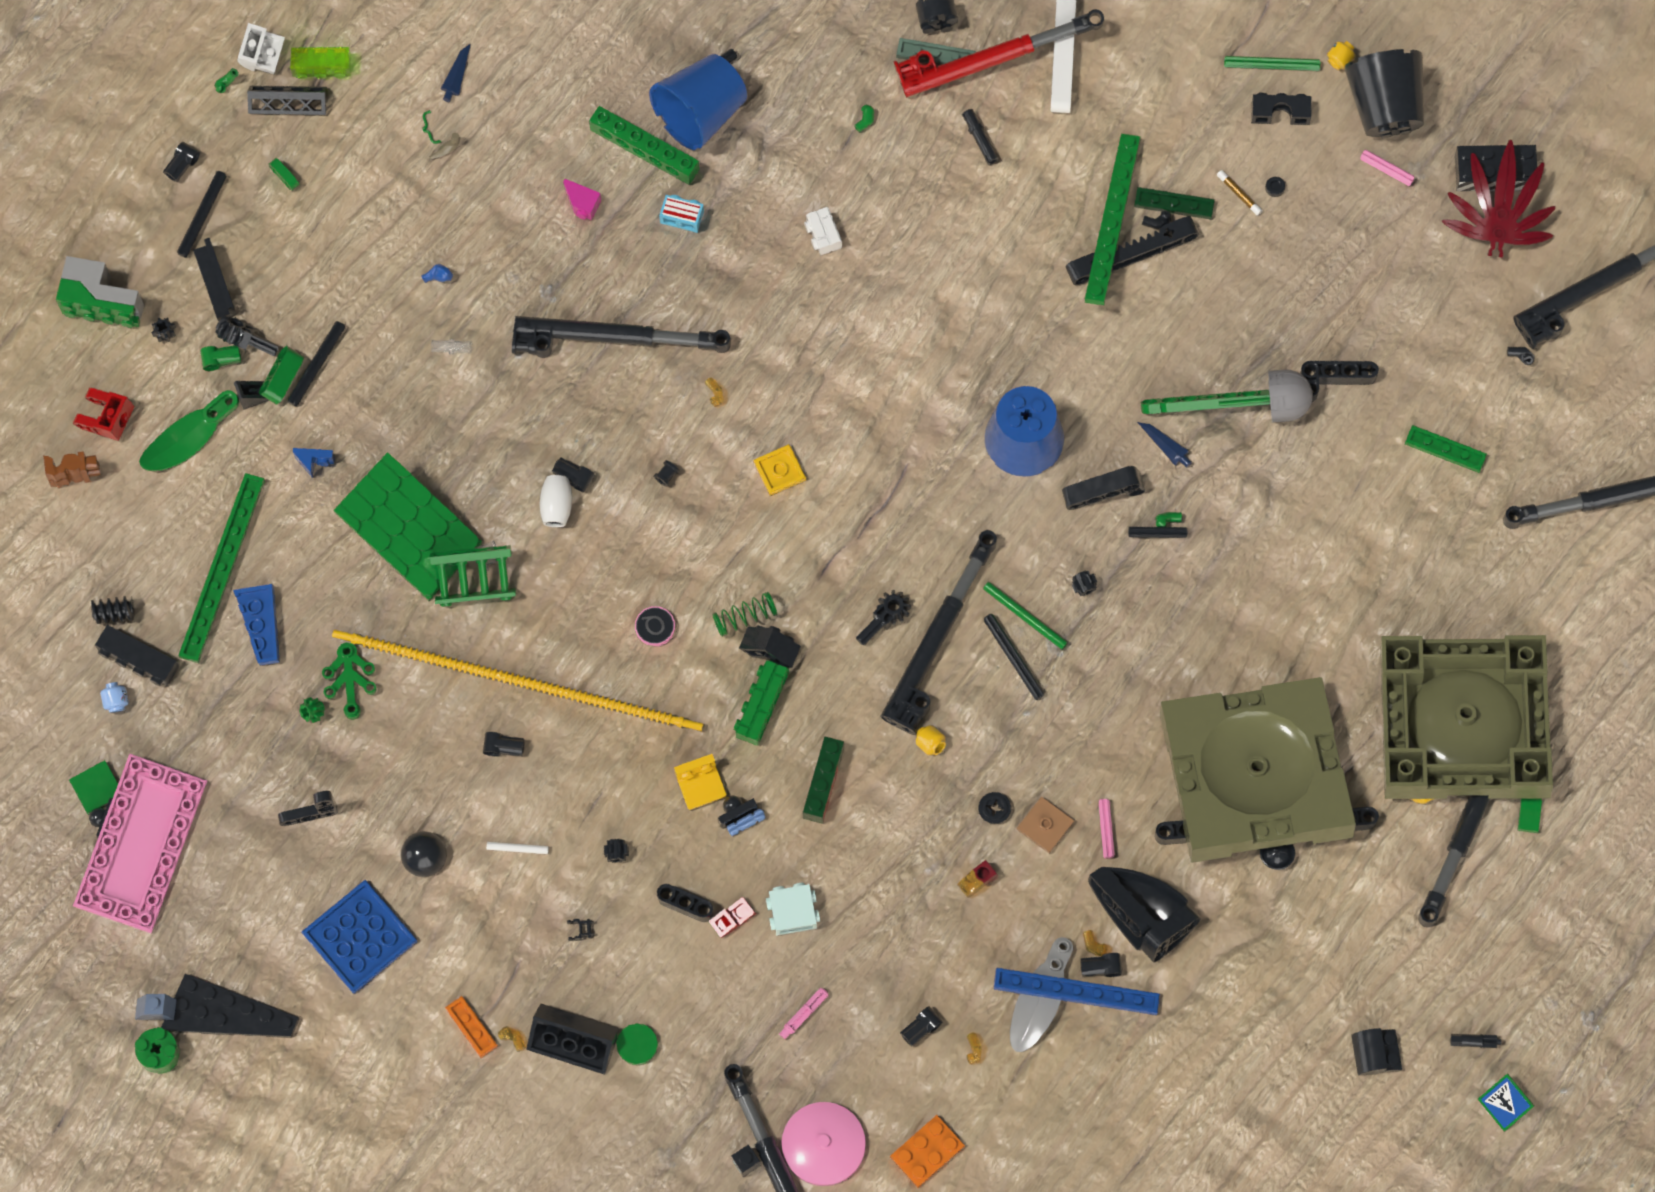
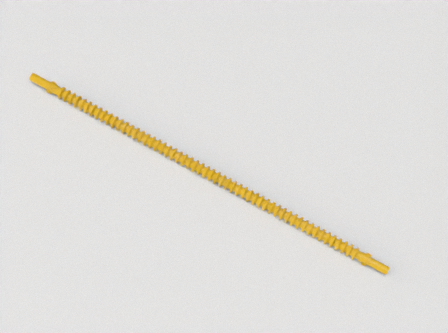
M335 629L332 634L334 638L350 641L352 644H362L364 648L366 646L369 649L374 647V650L380 649V652L385 650L386 653L390 651L392 655L394 653L397 656L401 654L403 658L408 656V659L413 657V660L419 659L420 662L424 660L425 663L430 662L431 665L433 663H436V666L441 664L442 668L447 666L450 669L452 667L453 670L458 669L459 672L464 670V673L469 672L470 675L475 673V676L480 674L482 678L484 676L487 679L491 677L493 681L498 679V682L503 680V683L509 682L510 685L514 683L515 686L520 685L521 688L526 686V689H529L530 687L532 691L534 689H537L538 692L542 690L544 694L546 692L549 695L554 693V696L560 695V698L565 696L566 699L571 698L572 701L574 699H577V702L581 700L583 704L588 702V705L593 703L594 706L599 705L600 708L602 706L605 709L611 708V711L616 709V712L622 711V714L627 712L628 715L632 713L634 717L636 715H639V718L644 716L645 720L647 718H650L651 721L655 719L656 722L662 721V724L667 722V725L674 724L680 728L686 727L701 732L703 729V723L684 719L685 717L672 716V713L667 715V712L661 713V710L656 712L653 709L651 711L649 707L647 709H644V706L639 708L638 704L636 706H633L632 703L628 705L626 701L624 703H621V700L616 702V699L610 700V697L605 699L604 696L599 697L598 694L596 696H593V693L589 695L587 691L582 693V690L577 692L576 689L571 690L570 687L565 689V686L559 687V684L554 686L553 683L548 684L547 681L545 683H542V680L538 682L536 678L534 680H531V677L526 679L525 676L520 677L519 674L515 676L514 673L509 674L508 671L503 673V670H500L499 672L497 668L492 670L489 667L487 669L485 665L483 667L480 664L475 666V663L469 664V661L464 663L463 660L458 661L457 658L455 660H452V657L448 659L446 655L444 657H441V654L436 656V653L430 654L429 651L425 653L424 650L419 651L418 648L413 650V647H410L409 649L407 645L402 647V644H399L397 646L395 642L393 644L390 641L386 643L385 640L380 641L379 638L374 640V637L368 638V635L363 637L356 633L351 634Z

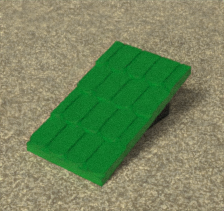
M388 452L333 510L339 518L428 601L440 590L438 567L430 565V553L476 549L482 544V541L458 517L432 495L426 487ZM447 563V581L458 571V565L455 563Z

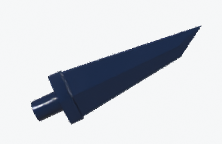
M471 44L460 50L441 86V90L445 91L443 98L445 102H450L453 95L459 96Z
M1137 422L1175 466L1179 462L1186 468L1192 464L1186 457L1189 452L1186 448L1151 424Z

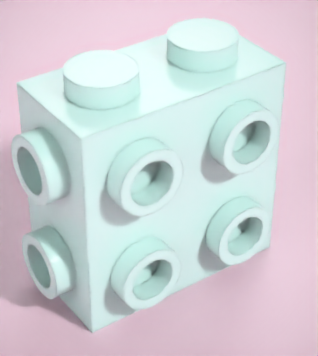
M796 883L790 888L779 886L773 888V891H769L770 898H766L767 909L772 910L773 917L769 918L771 930L776 931V936L817 929L816 922H820L818 910H814L813 902L817 901L815 890H810V884Z

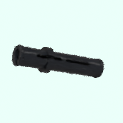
M973 109L966 110L962 113V117L966 121L969 128L968 131L976 140L987 164L991 165L997 162L999 158L983 130V124L979 122Z

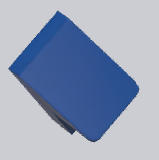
M293 448L295 459L312 478L314 463L320 466H328L335 462L333 450Z

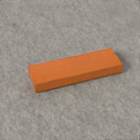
M463 996L445 1007L480 1058L498 1047Z

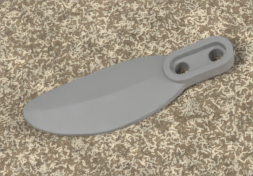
M1064 937L1056 939L1045 962L1033 973L1064 978V969L1073 951L1072 942ZM1059 945H1065L1066 950L1060 949ZM1052 963H1057L1058 968L1052 967ZM1025 994L1019 995L1010 1027V1044L1016 1052L1028 1050L1040 1039L1055 1017L1061 1000Z

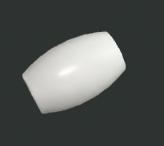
M550 475L546 477L540 494L542 522L548 527H564L572 507L570 482L565 476Z

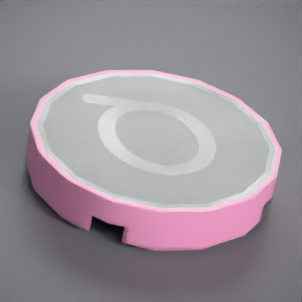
M649 607L638 615L635 621V631L638 638L644 644L661 646L672 639L675 631V621L668 610L662 607Z

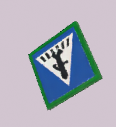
M1508 1073L1478 1098V1101L1504 1132L1535 1106Z

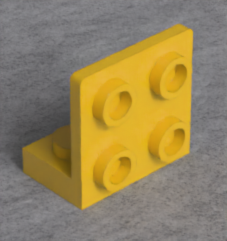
M713 754L674 767L675 775L688 810L726 797Z

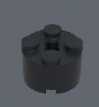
M919 0L916 3L920 27L924 34L938 30L948 32L952 30V26L958 21L954 0Z

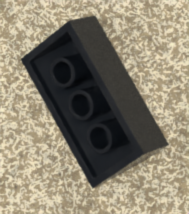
M540 1004L533 1016L526 1050L605 1075L616 1044L619 1028Z

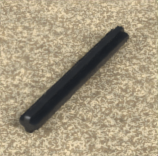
M216 171L177 250L179 256L184 258L188 256L226 179L224 172Z
M339 321L334 323L288 398L289 404L295 407L298 406L344 331L345 325Z
M993 614L987 615L984 618L985 624L1034 699H1041L1044 696V691Z

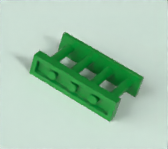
M511 545L430 553V565L438 567L441 596L435 597V604L445 607L451 606L454 602L492 598L510 600L512 596H516V588L509 589L506 560L512 554ZM496 558L499 567L501 590L489 591L486 562L488 559ZM467 561H476L478 563L481 592L469 593L466 571ZM447 563L458 565L461 594L449 595L446 574Z

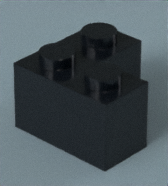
M757 625L756 627H747L739 649L752 658H766L777 665L792 668L801 646L794 642V638L780 633L781 630L777 627L770 626L765 628Z

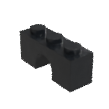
M1262 92L1253 94L1251 124H1271L1272 114L1275 111L1283 110L1290 116V125H1310L1312 96L1305 94L1287 95L1285 93L1268 95Z

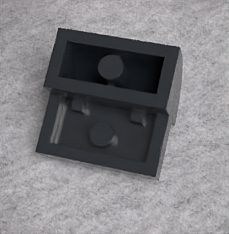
M1374 1028L1351 1035L1358 1075H1376L1383 1072H1399L1402 1070L1395 1029L1381 1030V1028Z

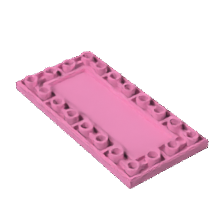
M129 754L73 907L151 934L207 780Z

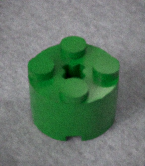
M157 1027L149 1029L140 1035L135 1042V1054L138 1061L147 1071L163 1074L171 1071L177 1065L180 1047L170 1032ZM159 1048L160 1053L157 1054L155 1049Z

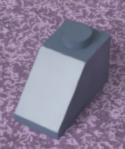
M146 994L138 998L135 1020H174L176 999L166 994Z

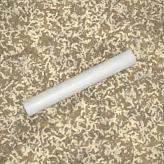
M487 842V850L548 854L549 846Z

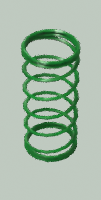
M765 592L762 594L763 608L759 601L752 597L753 612L748 604L742 601L743 616L738 608L732 605L734 622L725 609L721 611L723 625L716 612L713 613V619L720 636L723 637L725 634H728L723 611L727 614L735 630H738L733 607L739 613L745 626L748 627L743 603L749 609L755 622L758 623L753 599L758 603L765 618L768 619L764 603L765 595L773 616L777 615V610L770 593Z

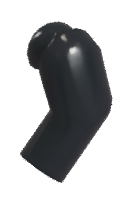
M1507 347V356L1518 357L1525 365L1533 364L1534 355L1526 347Z

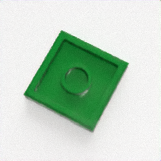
M105 760L69 779L88 815L95 808L107 806L109 798L114 797L118 786Z

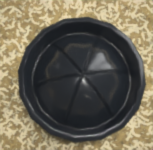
M1293 844L1259 850L1263 863L1275 870L1289 867L1295 858V847Z

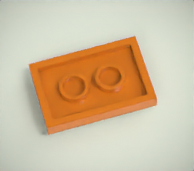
M936 1115L891 1154L890 1158L912 1183L919 1188L959 1153L965 1145Z

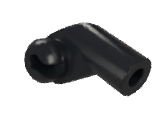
M1162 211L1161 215L1155 219L1144 216L1142 225L1161 229L1163 225L1170 223L1171 214L1168 211Z

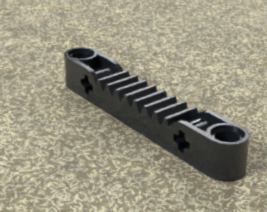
M1186 216L1163 225L1159 233L1154 231L1153 237L1148 233L1146 240L1141 236L1139 242L1133 239L1132 245L1125 242V248L1118 245L1112 272L1196 239L1199 236V232L1191 216ZM1095 252L1075 259L1066 265L1065 268L1073 285H1080L1089 281Z

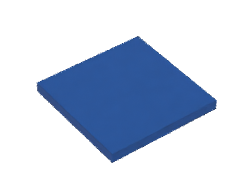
M366 880L361 882L301 932L353 994L418 942Z

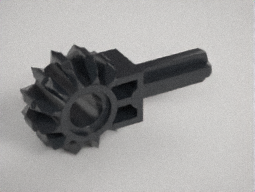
M222 316L217 323L215 330L217 337L222 339L223 342L229 343V345L234 344L245 350L248 345H251L272 356H275L279 349L278 345L255 335L256 328L236 317Z
M892 590L890 596L885 592L884 598L878 599L880 604L877 605V609L873 612L874 619L856 637V640L861 645H866L882 627L888 630L892 624H896L897 619L903 623V616L909 617L907 610L911 609V605L907 604L909 602L908 597L903 598V592H899L896 595L895 590ZM896 604L899 608L892 611L889 609V606Z

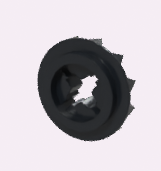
M991 792L981 798L978 810L983 821L990 824H1000L1009 817L1011 804L1005 795ZM995 801H997V807L1001 810L996 811L994 816H992V810L989 807H993Z

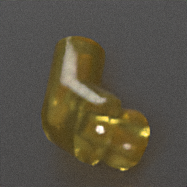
M710 377L705 381V385L714 394V397L710 398L711 404L717 407L719 404L722 405L724 401L721 386Z
M506 1026L498 1032V1037L501 1040L508 1039L513 1041L517 1052L526 1049V1045L518 1030Z
M973 1032L967 1035L972 1048V1053L967 1054V1060L971 1065L980 1062L982 1052L979 1038Z

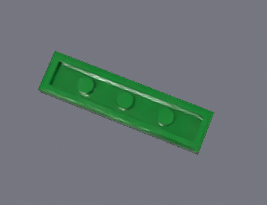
M1414 425L1411 426L1405 441L1407 446L1480 473L1487 453Z

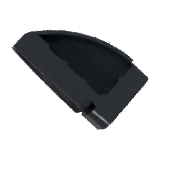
M1101 867L1089 875V885L1107 914L1136 950L1141 949L1153 963L1162 959L1179 945L1201 920L1193 909L1187 905L1188 900L1180 892L1157 878L1134 870L1115 867Z

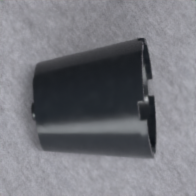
M1404 49L1381 51L1359 57L1358 62L1354 64L1349 62L1345 65V73L1367 136L1388 138L1394 135L1409 134L1424 125L1422 52L1410 50V53H1404Z

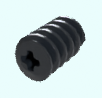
M123 596L122 602L119 601L118 597H115L114 603L111 602L110 598H107L106 604L103 603L102 599H99L98 605L95 604L94 600H91L93 620L97 624H101L102 619L108 624L110 618L114 623H117L118 618H120L121 622H125L126 617H128L129 621H133L135 616L133 597L131 596V600L128 601L126 596Z

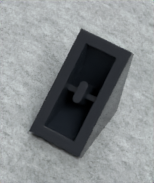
M264 381L234 382L243 410L269 401L259 394Z

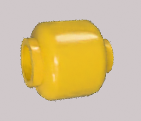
M1345 41V43L1336 42L1327 53V62L1338 71L1340 69L1345 70V65L1353 62L1356 58V54L1353 51L1355 47L1348 41Z
M929 725L917 731L916 745L927 755H938L944 750L946 746L945 736L935 726Z

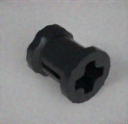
M665 460L662 469L658 474L655 473L653 477L661 485L668 487L669 481L674 474H678L679 469L670 461Z

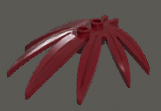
M1511 139L1508 140L1500 162L1495 187L1494 207H1492L1485 173L1476 155L1471 153L1473 184L1485 218H1482L1464 199L1448 192V196L1454 206L1476 227L1463 221L1443 219L1442 223L1466 237L1490 241L1491 247L1488 250L1487 256H1492V251L1495 249L1496 242H1498L1497 250L1499 251L1498 257L1503 258L1502 247L1504 243L1530 245L1552 238L1553 234L1547 232L1531 231L1522 233V231L1528 230L1544 221L1556 209L1555 206L1538 210L1519 223L1516 222L1531 202L1539 186L1545 163L1541 162L1522 188L1513 210H1511L1516 181L1513 141Z

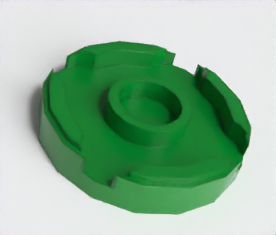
M643 1024L628 1025L622 1029L616 1042L618 1054L625 1062L631 1065L646 1064L657 1053V1037L651 1028Z

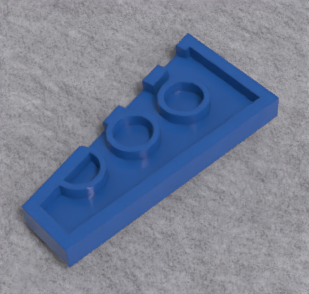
M267 584L233 590L235 597H237L238 606L243 615L244 624L249 633L258 664L261 666L280 663L274 585Z

